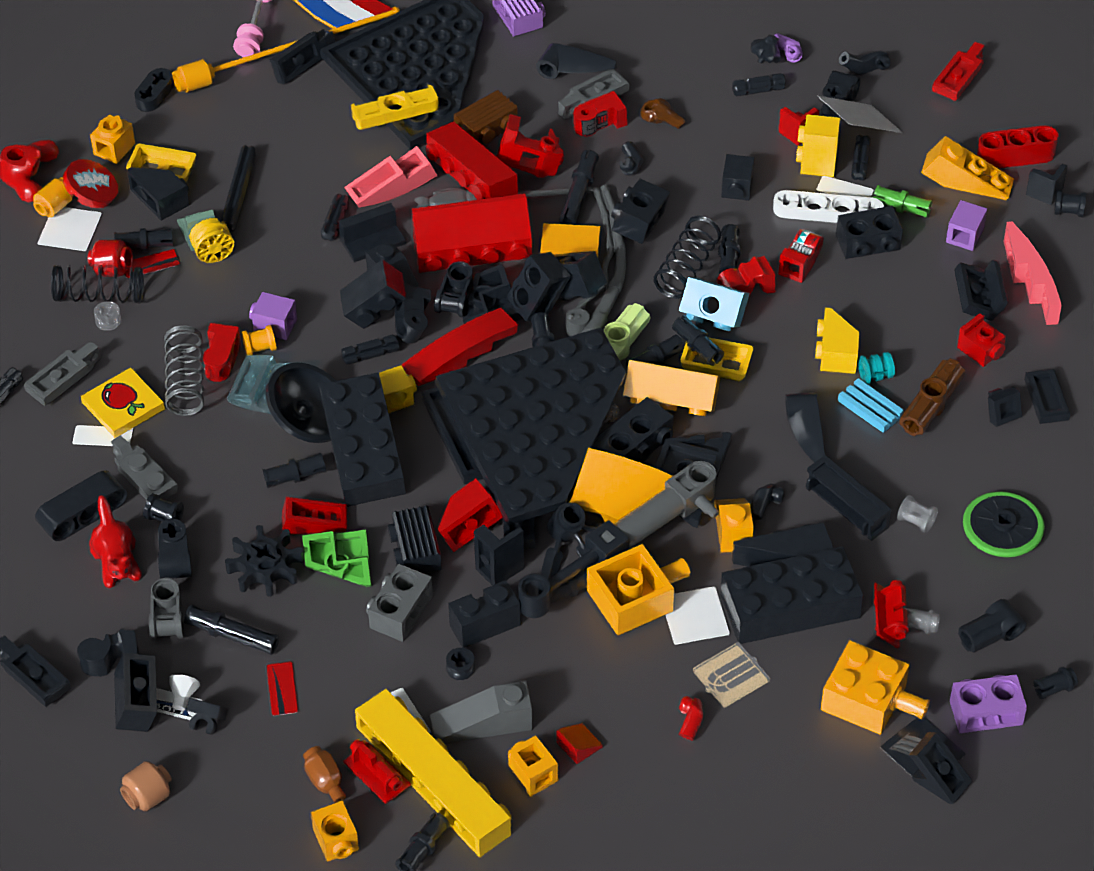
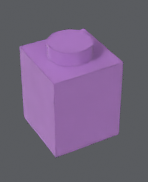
M960 200L949 221L946 243L973 251L985 227L987 208Z
M262 292L257 303L254 302L250 308L249 318L252 319L254 331L265 329L266 325H271L275 338L287 340L297 321L295 300Z

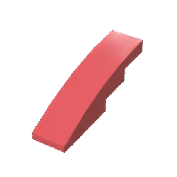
M1013 221L1007 222L1003 242L1013 283H1025L1029 303H1041L1046 325H1056L1059 322L1062 304L1055 282L1030 240Z

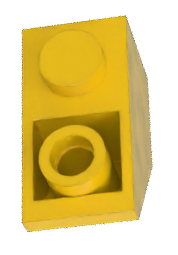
M825 307L824 319H818L817 337H822V341L816 342L815 359H821L820 371L856 374L859 332L832 308Z

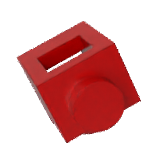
M979 313L960 328L957 348L984 367L992 360H998L1003 355L1006 348L1004 346L1006 336L985 322L984 316Z

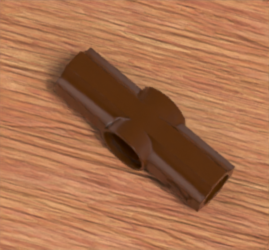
M951 358L942 360L933 374L922 381L919 393L900 418L899 424L905 429L906 433L914 437L919 434L923 435L933 419L943 413L946 401L965 375V369L961 367L958 361Z

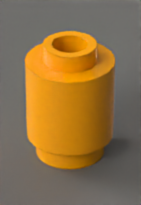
M63 177L50 181L33 196V205L40 215L53 217L72 201L74 194L71 196L66 191Z

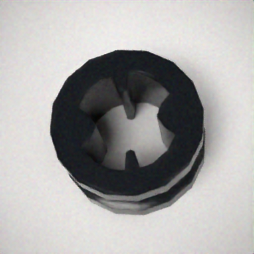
M458 647L452 649L447 654L446 671L448 675L456 680H465L473 675L475 671V657L469 649ZM458 661H465V664L463 663V667L456 666V664H458Z

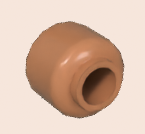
M146 761L123 776V786L120 788V792L126 803L133 810L138 808L142 811H148L170 795L168 783L172 779L164 766L161 764L155 766L153 763Z

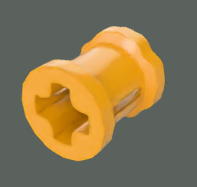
M266 325L265 329L249 333L246 330L241 331L247 357L252 356L253 352L266 349L276 350V342L271 325Z

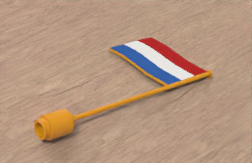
M292 0L316 20L331 27L332 29L328 31L333 32V34L387 18L400 11L398 7L391 8L378 0ZM296 41L212 67L210 63H206L204 59L179 66L177 70L172 72L175 87L178 92L185 91L188 93L212 85V79L215 78L214 72L283 51Z

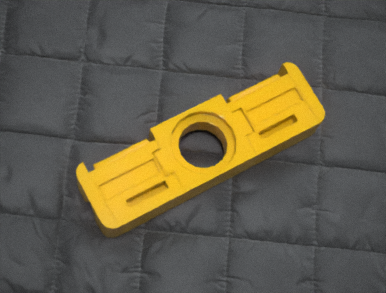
M428 85V88L409 93L401 91L378 97L377 101L357 106L353 103L351 109L356 127L362 130L434 112L439 109L438 96L433 86ZM396 104L402 106L400 109L392 110L388 108L389 106Z

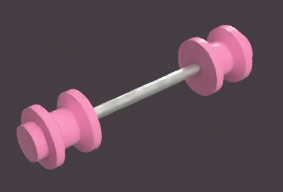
M256 0L257 3L251 24H243L238 28L237 38L233 45L238 55L246 57L260 52V44L263 41L264 33L260 27L256 26L262 2H270L272 0Z

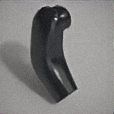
M876 51L860 56L843 52L839 57V63L852 72L861 75L876 69H888L891 59L885 51Z

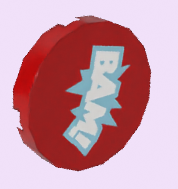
M89 159L75 160L70 163L63 174V184L66 191L71 196L74 194L78 197L77 201L82 205L91 208H105L109 203L113 202L118 194V183L114 175L98 162Z

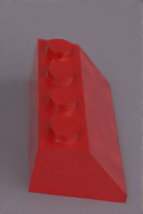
M526 193L412 208L414 251L419 273L444 270L452 263L458 261L474 266L526 259L532 255V236Z

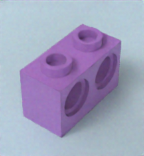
M1017 674L1009 676L996 675L991 678L978 680L965 679L952 685L950 704L959 734L1023 725L1027 706Z

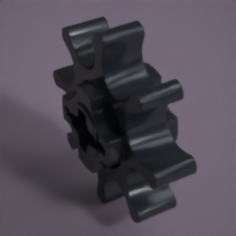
M257 525L256 540L246 543L238 537L232 539L233 551L242 555L238 558L225 559L227 574L235 572L245 573L238 579L241 592H246L253 583H263L266 588V595L271 597L274 595V581L286 579L293 585L298 582L296 569L288 566L292 563H303L304 552L302 547L295 549L285 548L291 543L288 529H284L279 537L272 539L264 536L262 525Z

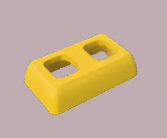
M137 144L126 165V169L131 167L142 168L145 163L158 164L157 169L170 170L172 167L185 169L183 175L176 176L179 179L183 178L187 182L196 161V154L170 148Z
M708 337L724 351L722 360L718 364L715 363L714 366L693 362L695 355L699 353L692 351L687 346L688 343H685L680 359L684 369L719 375L722 378L737 381L743 380L746 376L753 352L751 345ZM725 360L737 361L740 363L739 370L723 368V362Z

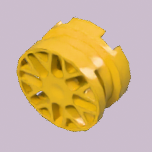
M217 218L202 220L193 227L189 235L197 257L206 263H215L225 259L230 255L235 246L227 224L224 221H218ZM220 252L221 256L217 257L216 253Z

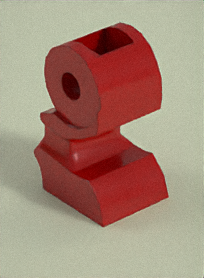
M754 256L749 262L740 263L738 269H726L718 275L716 280L717 284L750 294L757 283L763 292L775 293V273L765 256Z

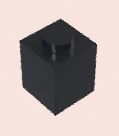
M726 154L721 198L749 201L753 180L754 157Z

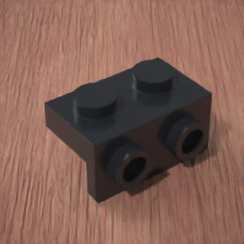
M992 260L985 269L961 262L956 266L954 272L962 312L971 316H977L981 313L984 319L993 321L1005 309L1008 303L999 261Z

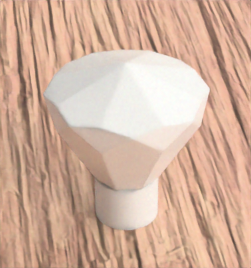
M187 675L170 676L169 684L174 696L172 708L184 711L187 700L200 687V682Z

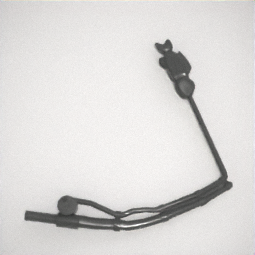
M602 185L600 189L595 186H589L587 193H593L594 197H596L601 212L607 252L602 264V270L607 283L597 289L598 293L595 296L602 290L606 289V292L591 317L583 308L595 296L582 299L575 309L568 311L566 315V333L568 336L600 327L604 329L608 322L607 317L623 288L627 267L626 244L624 243L623 235L612 231L615 219L611 215L615 203L608 185ZM458 187L435 191L430 198L420 196L414 199L419 204L416 208L477 200L471 192ZM570 188L518 192V194L526 193V197L566 195L569 193ZM613 252H616L615 273L612 281L609 282V261L613 256Z

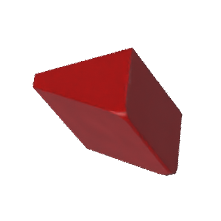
M583 723L563 727L556 731V743L576 764L603 748L601 742Z

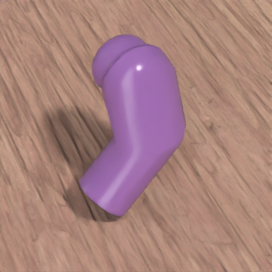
M776 33L775 37L778 38L777 46L784 50L786 59L792 63L800 61L803 56L800 42Z

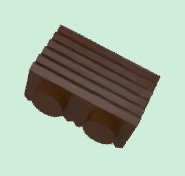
M498 89L455 113L454 122L479 143L488 144L496 136H499L500 133H504L510 114L518 116L517 106L512 101L510 102L509 98L503 95L502 92L500 93Z

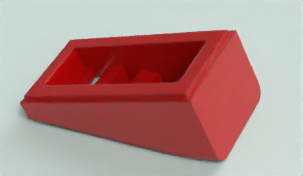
M286 497L282 510V531L288 529L290 534H313L330 531L346 532L347 504ZM331 514H336V521L331 520ZM318 515H323V519H319Z

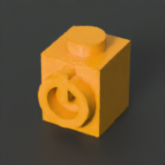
M109 114L100 120L98 127L90 134L94 155L115 164L135 144L132 123L125 119H120L119 115L112 116Z

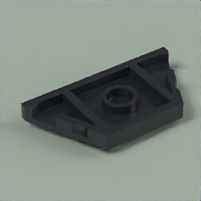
M722 432V437L705 439L704 435H695L689 438H668L664 442L654 468L674 476L695 461H705L712 464L716 469L717 480L732 441V433ZM699 508L686 518H683L681 515L678 516L691 526L698 528L704 512Z

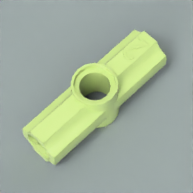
M637 303L628 305L615 322L609 323L604 328V333L619 360L628 357L631 344L650 321V314L644 309V306Z

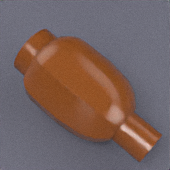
M320 746L308 749L303 754L305 759L304 769L313 785L322 793L329 794L334 803L344 800L346 795L340 787L342 774L333 756L328 751L322 750Z

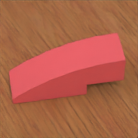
M416 146L396 161L391 156L387 157L344 188L356 205L361 208L404 195L430 181L437 174L431 163Z

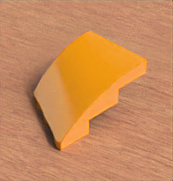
M588 448L570 503L580 505L584 511L601 514L604 522L610 520L614 524L664 490L665 481L673 476L622 456Z

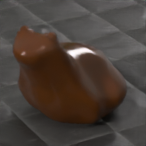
M663 98L649 100L641 108V118L647 122L655 124L666 122L677 129L685 123V119L678 115Z

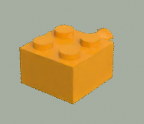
M641 544L588 567L587 592L617 636L673 612L674 588L671 584L689 577L690 569L683 558L659 568L645 546Z
M849 640L823 688L821 710L881 735L895 709L923 720L930 700L904 691L910 664Z

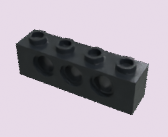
M646 397L599 434L592 449L643 462L649 458L656 448L661 444L664 445L666 439L672 438L674 416L649 397Z

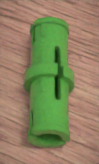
M877 185L874 192L876 196H873V198L880 200L884 205L893 206L897 212L907 211L924 216L925 218L929 216L931 210L929 207H932V200L909 195V192L905 190L898 192L881 187L880 185Z

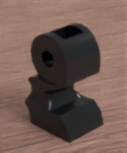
M123 628L116 634H106L104 640L98 638L85 639L77 648L82 671L87 675L98 677L108 675L115 659L122 657L123 653L139 654L135 630H125Z

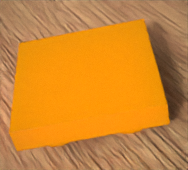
M543 223L540 254L552 252L555 255L595 251L598 257L600 226Z

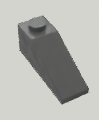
M526 681L493 686L430 714L434 739L439 738L446 744L532 730V707Z

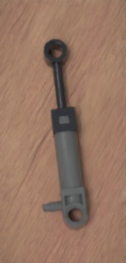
M695 461L689 464L679 473L665 481V489L614 524L608 520L585 536V554L549 579L539 574L524 576L518 585V600L521 613L529 618L544 616L550 609L552 591L593 563H600L629 550L678 515L686 518L700 508L710 517H717L719 510L710 502L714 498L716 487V469L714 466L705 461Z

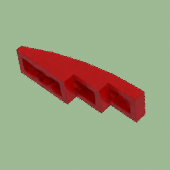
M500 307L451 330L405 361L402 367L407 375H412L417 386H421L436 380L437 375L466 367L468 359L490 352L493 342L516 334L518 324Z

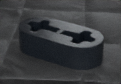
M165 68L154 69L139 85L134 93L136 107L144 112L156 110L174 87L170 70Z

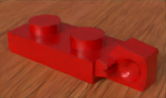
M975 41L966 53L958 50L933 82L932 91L957 101L982 68L984 62L982 60L983 48L985 45Z

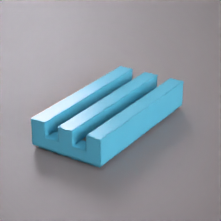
M859 378L854 381L853 386L849 385L846 388V392L842 391L838 395V402L882 433L899 421L904 413L902 408ZM852 397L856 398L857 400H859L861 403H863V404L866 405V406L864 407L862 404H860L859 402H857V401H856L855 399H853ZM876 412L878 415H880L881 417H883V418L886 419L887 421H884L882 418H880L879 416H877V415L874 414V413Z

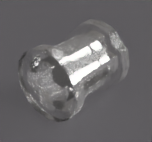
M908 495L900 506L897 520L900 522L906 520L920 527L922 532L927 533L935 522L938 509L934 506L930 508L916 502L913 496Z

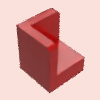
M783 107L780 110L779 133L797 146H800L802 143L798 142L799 126H805L807 114L819 116L820 111L814 107L803 115L799 111L794 113L787 107Z

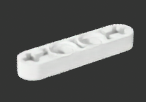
M792 190L779 191L775 194L773 201V211L779 217L837 223L838 215L853 213L855 209L865 211L884 207L880 200L871 197ZM809 204H818L821 208L813 210L807 206ZM845 206L849 208V211L839 212L835 208Z

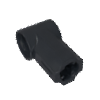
M1000 599L994 602L984 615L959 627L958 635L964 648L968 652L972 651L975 653L1000 639L1011 641L1017 638L1025 630L1027 623L1007 599Z

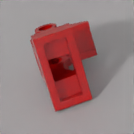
M510 114L496 157L507 166L532 173L536 177L556 176L558 167L564 160V151L559 145V137L555 136L553 129H550L548 136L542 137L541 140L525 137L519 131L521 117ZM523 151L531 154L538 155L539 157L528 158L522 156Z

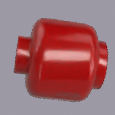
M98 240L94 244L93 249L89 250L87 259L89 266L93 267L97 275L98 268L101 266L102 277H114V267L116 266L117 277L123 276L132 266L133 254L131 248L127 247L126 243L122 240Z

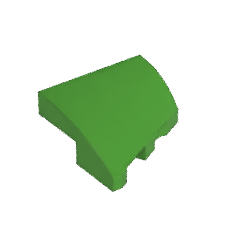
M366 529L337 534L330 531L302 535L305 565L307 568L365 587L372 586Z

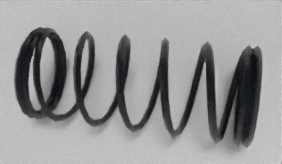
M693 216L685 225V230L679 235V240L674 243L672 251L667 254L666 261L660 265L653 278L656 288L665 296L680 299L683 297L684 290L681 291L671 287L664 280L662 273L672 274L683 283L684 287H686L687 279L682 274L670 269L668 262H677L682 268L692 271L694 277H696L695 272L701 271L703 268L702 262L707 261L709 251L714 250L715 244L721 239L720 228L713 220L705 216ZM699 220L708 222L716 229L717 239L713 240L708 233L702 230L691 229V223ZM693 231H699L707 235L711 241L699 238ZM684 233L686 234L687 239H681ZM689 241L697 249L706 251L705 259L700 260L693 252L684 250L681 242ZM678 243L681 249H675ZM702 244H704V245H713V246H712L711 249H706V247L703 246ZM683 251L689 258L699 261V269L694 270L689 264L678 260L675 252ZM673 253L674 259L668 260L669 256ZM666 264L668 269H662V267ZM658 274H660L666 286L682 294H672L664 290L657 281Z
M56 264L52 269L51 294L55 302H62L67 296L68 289L71 298L75 302L81 299L85 290L87 299L92 303L97 299L100 290L103 300L109 303L113 298L115 289L121 303L127 301L130 291H132L135 304L142 302L144 275L141 267H135L134 271L133 267H130L129 287L123 301L118 290L116 266L114 267V283L109 300H106L102 288L101 266L98 268V286L93 300L90 299L87 291L85 265L83 266V283L78 299L74 298L71 289V266H67V286L63 298L64 278L62 267Z

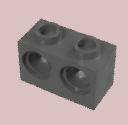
M398 564L392 574L388 573L386 575L380 592L376 597L373 596L367 605L366 613L369 617L370 629L403 642L433 597L432 577Z

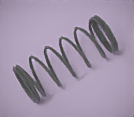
M186 325L176 326L168 330L164 336L166 352L165 376L167 377L165 381L167 389L165 404L170 412L176 415L189 416L198 413L204 406V397L202 396L204 387L201 384L204 377L200 372L203 368V362L200 360L203 355V351L200 348L203 340L202 334L198 329ZM177 330H190V331L178 332V333H176V334H174V335H172V336H170V337L168 338V336H169L172 332H175V331H177ZM179 334H193L199 338V342L196 345L183 343L173 347L169 344V341ZM185 345H187V346H193V347H191V348H185V349L177 348V347H179V346H185ZM196 349L200 351L198 358L190 355L174 358L170 355L171 351L178 353H189ZM168 356L172 359L169 363L167 359ZM185 357L194 358V360L182 361L178 359ZM198 360L200 362L198 370L189 367L174 370L170 366L173 361L191 363ZM168 368L173 371V372H171L169 375H168ZM181 370H194L195 372L182 373V372H178V371H181ZM197 372L201 377L198 382L194 380L174 382L170 378L174 373L192 375ZM168 381L173 383L170 387H168ZM183 382H194L195 384L182 385V384H179V383H183ZM174 385H178L181 387H192L199 385L201 387L200 392L189 388H180L172 392L170 389ZM178 393H192V394H194V395H196V396H192V397H182V396H178V395H176V394H178ZM172 396L181 399L199 397L201 403L197 408L181 409L174 406L169 399Z

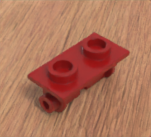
M899 580L891 581L890 585L885 588L876 582L874 583V605L877 636L898 649L900 648V639H904L909 632L907 610L903 608V606L907 605L906 587Z
M360 739L352 742L350 745L352 755L343 760V763L385 804L411 786V783L369 742L361 741Z

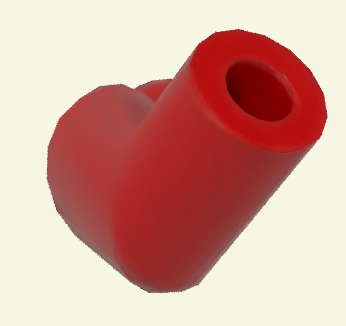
M685 696L681 700L679 709L687 715L679 735L687 740L694 741L703 720L702 702L696 697L692 699L689 696Z

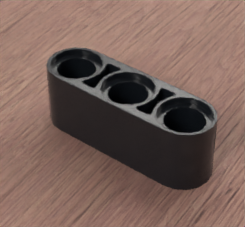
M103 470L45 502L37 510L35 519L54 541H62L100 519L98 511L99 496H105L111 511H114L126 501L127 491L109 471Z

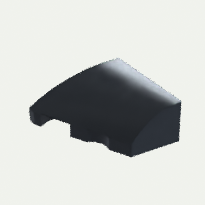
M503 264L475 273L473 280L474 289L469 294V309L467 316H463V323L465 324L500 307L514 321L521 320L519 312L507 299L511 287Z

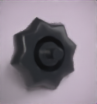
M768 34L764 39L753 40L750 47L751 52L759 57V63L762 64L764 60L769 63L780 62L781 55L777 46V37Z

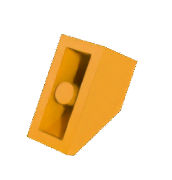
M745 498L714 500V507L719 510L716 522L721 553L733 552V541L741 540L745 537H753L750 503Z

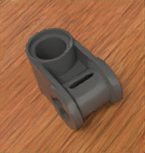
M171 578L158 579L153 583L150 590L151 640H156L158 636L177 635L178 638H184L182 601L178 583Z

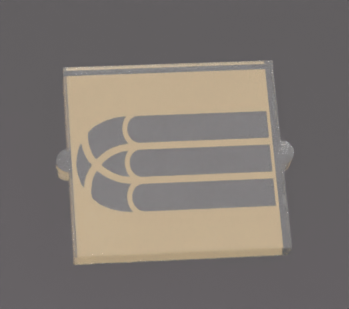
M739 642L693 668V673L706 686L705 691L711 692L724 708L770 682V677L758 665L757 658L751 657Z

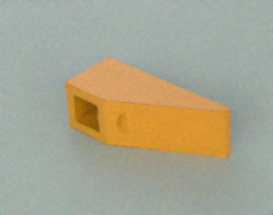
M944 136L927 153L921 171L922 174L943 187L1003 200L1009 198L1014 178L947 136Z

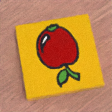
M132 368L125 370L81 395L82 403L114 438L165 410L164 402Z

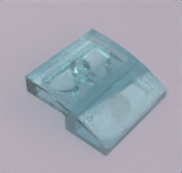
M246 355L227 397L228 402L248 410L271 414L266 401V385L269 378L279 367L289 363H276L273 355Z

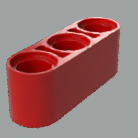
M1050 126L987 132L979 138L977 156L998 169L1047 163L1055 157L1058 132Z

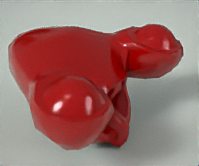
M40 140L28 145H11L2 149L0 154V179L12 187L22 201L34 202L33 196L42 189L36 181L30 178L38 171L40 162H49L57 158L59 149L56 142Z

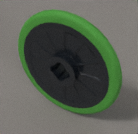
M990 492L977 497L968 505L963 516V527L968 539L983 552L998 557H1017L1026 554L1040 543L1044 535V519L1038 508L1028 499L1010 492Z

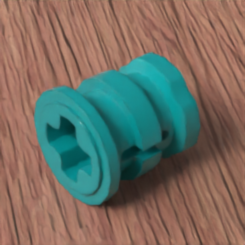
M884 352L882 356L878 354L871 355L869 359L864 355L859 356L858 369L860 377L867 385L870 384L871 379L880 381L883 380L884 376L888 379L895 376V365L889 352Z

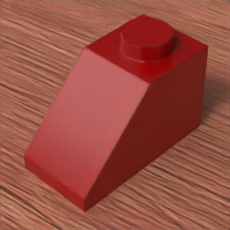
M475 478L450 497L438 531L451 550L455 552L474 538V530L483 524L489 528L503 518L491 495Z

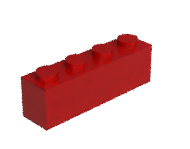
M451 122L426 133L427 145L425 150L428 158L443 168L446 174H450L463 188L465 187L477 200L518 195L517 173L457 123Z

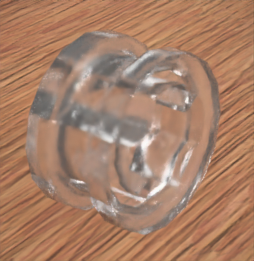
M102 302L95 307V323L99 329L110 331L121 324L120 309L116 303Z

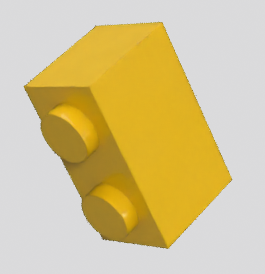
M806 115L805 126H799L798 142L803 143V146L798 145L796 162L801 163L800 174L834 177L840 118Z

